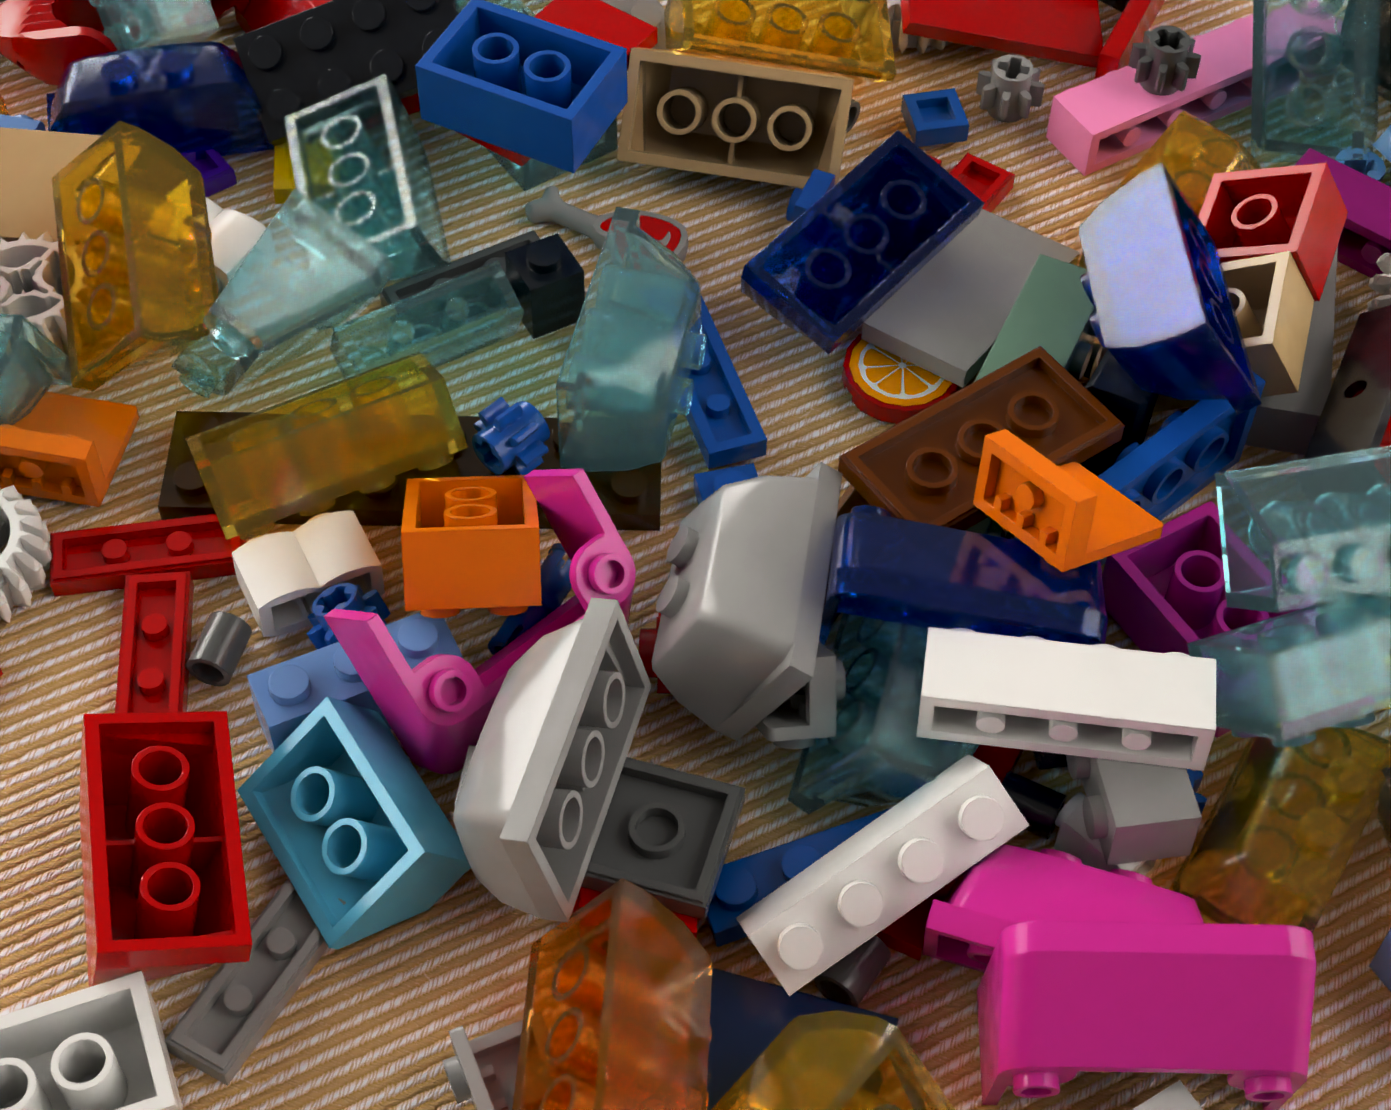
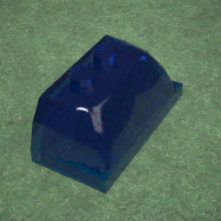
M195 42L169 44L82 57L69 63L60 76L56 92L47 94L48 131L124 137L130 144L126 169L149 166L175 154L196 152L197 160L207 158L205 150L214 149L221 156L274 150L275 147L269 143L260 118L263 110L256 92L246 78L238 52L222 43Z
M897 130L745 264L741 275V292L772 317L813 340L826 353L830 354L978 217L984 202Z
M1161 162L1138 174L1105 198L1079 226V236L1087 272L1082 274L1080 278L1089 300L1096 308V312L1089 315L1090 323L1101 345L1111 352L1122 368L1142 390L1181 400H1228L1239 415L1262 404L1217 247L1203 223Z

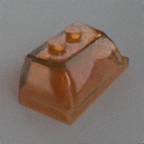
M624 878L572 914L568 923L561 922L532 943L512 1110H707L709 1102L707 1091L708 1053L712 1036L710 1010L713 966L711 957L681 919L646 890Z

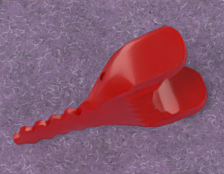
M6 0L0 4V54L30 75L49 85L73 88L112 85L117 79L122 63L116 46L102 31L120 23L133 21L141 9L143 0Z

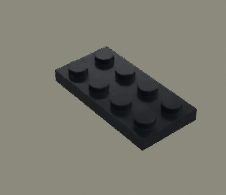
M332 0L233 38L269 143L277 146L417 94L415 65L460 13L456 0Z

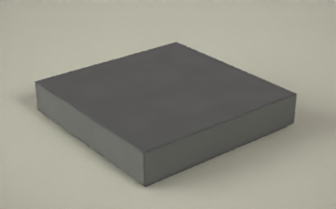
M626 757L581 887L705 920L745 801V788Z

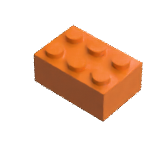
M525 475L407 479L401 527L405 611H420L422 616L428 618H448L458 615L461 609L488 608V612L491 614L510 616L526 612L528 606H542L537 500L524 479Z

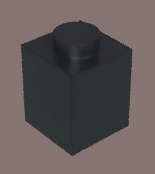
M558 233L505 252L508 301L533 339L586 319L584 270Z

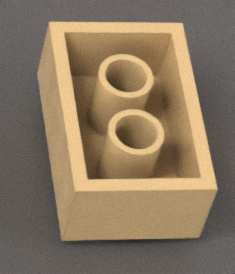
M1290 251L1122 280L1118 282L1099 363L1106 351L1115 346L1162 363L1166 368V372L1153 412L1193 407L1213 383L1218 380L1227 382L1246 367L1266 381L1261 397L1295 393L1299 389L1314 298Z

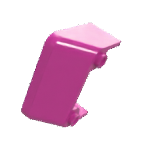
M584 469L532 470L524 476L571 560L569 577L575 596L474 669L468 661L459 656L436 654L428 657L411 669L378 613L333 609L323 616L407 755L421 769L439 774H451L464 767L469 745H477L495 698L511 666L542 636L583 619L591 598L618 600L628 624L636 577L635 564Z
M1039 920L1021 922L1006 927L1000 934L977 988L982 1105H997L1007 1086H1013V1094L1019 1097L1045 1098L1055 1096L1060 1093V1084L1072 1080L1078 1071L1227 1074L1228 1084L1231 1087L1244 1090L1247 1100L1262 1102L1263 1110H1278L1307 1081L1316 977L1313 933L1299 926L1269 924Z

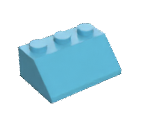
M327 696L237 790L329 948L341 949L429 910L471 868L459 836L378 711ZM339 899L345 901L346 904L344 905Z

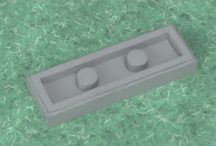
M287 878L250 927L252 937L250 961L223 963L165 1039L169 1053L227 1086L328 948L326 941L289 878ZM339 899L344 905L346 904L345 901Z

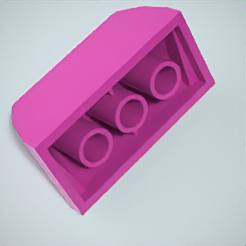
M1003 844L959 875L944 901L933 899L925 927L923 955L984 973L1002 930L1021 922L1039 920L1160 923L1204 922L1194 899L1152 885L1153 881L1142 874L1124 869H1111L1108 872L1082 864V860L1078 857L1055 849H1041L1040 852Z

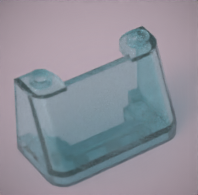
M294 189L209 309L203 322L171 367L181 373L179 376L181 383L199 396L209 398L212 393L221 396L227 395L340 336L381 293L394 274V265L376 246Z

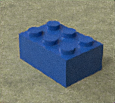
M470 0L415 65L421 119L571 173L576 172L628 102L627 48L485 0Z

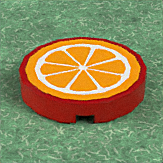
M862 333L856 337L846 350L842 371L844 388L846 389L847 387V390L852 395V402L861 412L879 421L898 424L958 391V385L861 339Z

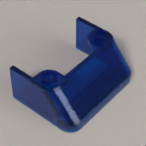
M856 506L852 508L851 513L840 515L836 519L819 641L823 645L826 643L837 612L922 628H967L979 633L1015 637L1038 636L1050 641L1086 645L1105 644L1108 617L1102 568L1098 560L1061 572L1056 567L1047 563L1043 557L1022 541L891 517L887 510L876 506Z

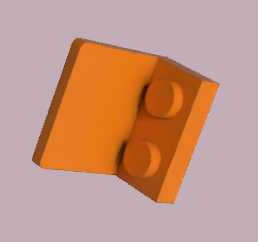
M27 388L22 390L6 424L0 425L1 489L14 485L16 490L22 495L100 507L140 418L137 407L129 404Z
M1007 429L985 435L973 505L997 522L1001 528L1013 534L1043 557L1048 564L1056 567L1061 572L1077 568L1161 537L1164 526L1161 521L1081 464L1070 462L1057 466Z

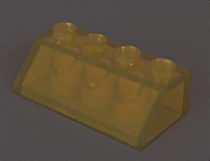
M668 0L664 11L666 50L829 73L865 82H893L896 76L887 0Z
M420 352L186 438L226 540L236 536L243 540L262 536L276 526L275 521L298 512L301 516H312L322 513L335 505V498L359 490L360 493H372L382 490L395 482V475L416 467L421 471L437 469L450 463L454 459L453 453L468 448L445 379Z

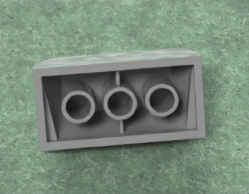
M820 462L805 477L764 475L723 485L702 501L681 521L679 530L672 539L667 551L666 559L672 564L669 579L661 590L656 603V611L661 613L652 657V670L680 704L712 729L735 741L742 738L814 678L843 475L823 462Z
M591 598L583 619L542 636L511 666L481 731L455 805L453 821L465 856L476 879L500 902L540 919L569 922L652 686L618 600Z

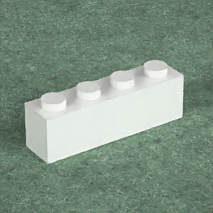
M928 627L916 737L1204 771L1216 732V659L1193 657L1181 652L1157 653L1121 649L1109 644L1086 645L1050 641L1038 636L1015 637L979 633L967 628L943 629Z
M967 754L736 917V919L782 987L791 996L1027 828L1029 824L991 767Z

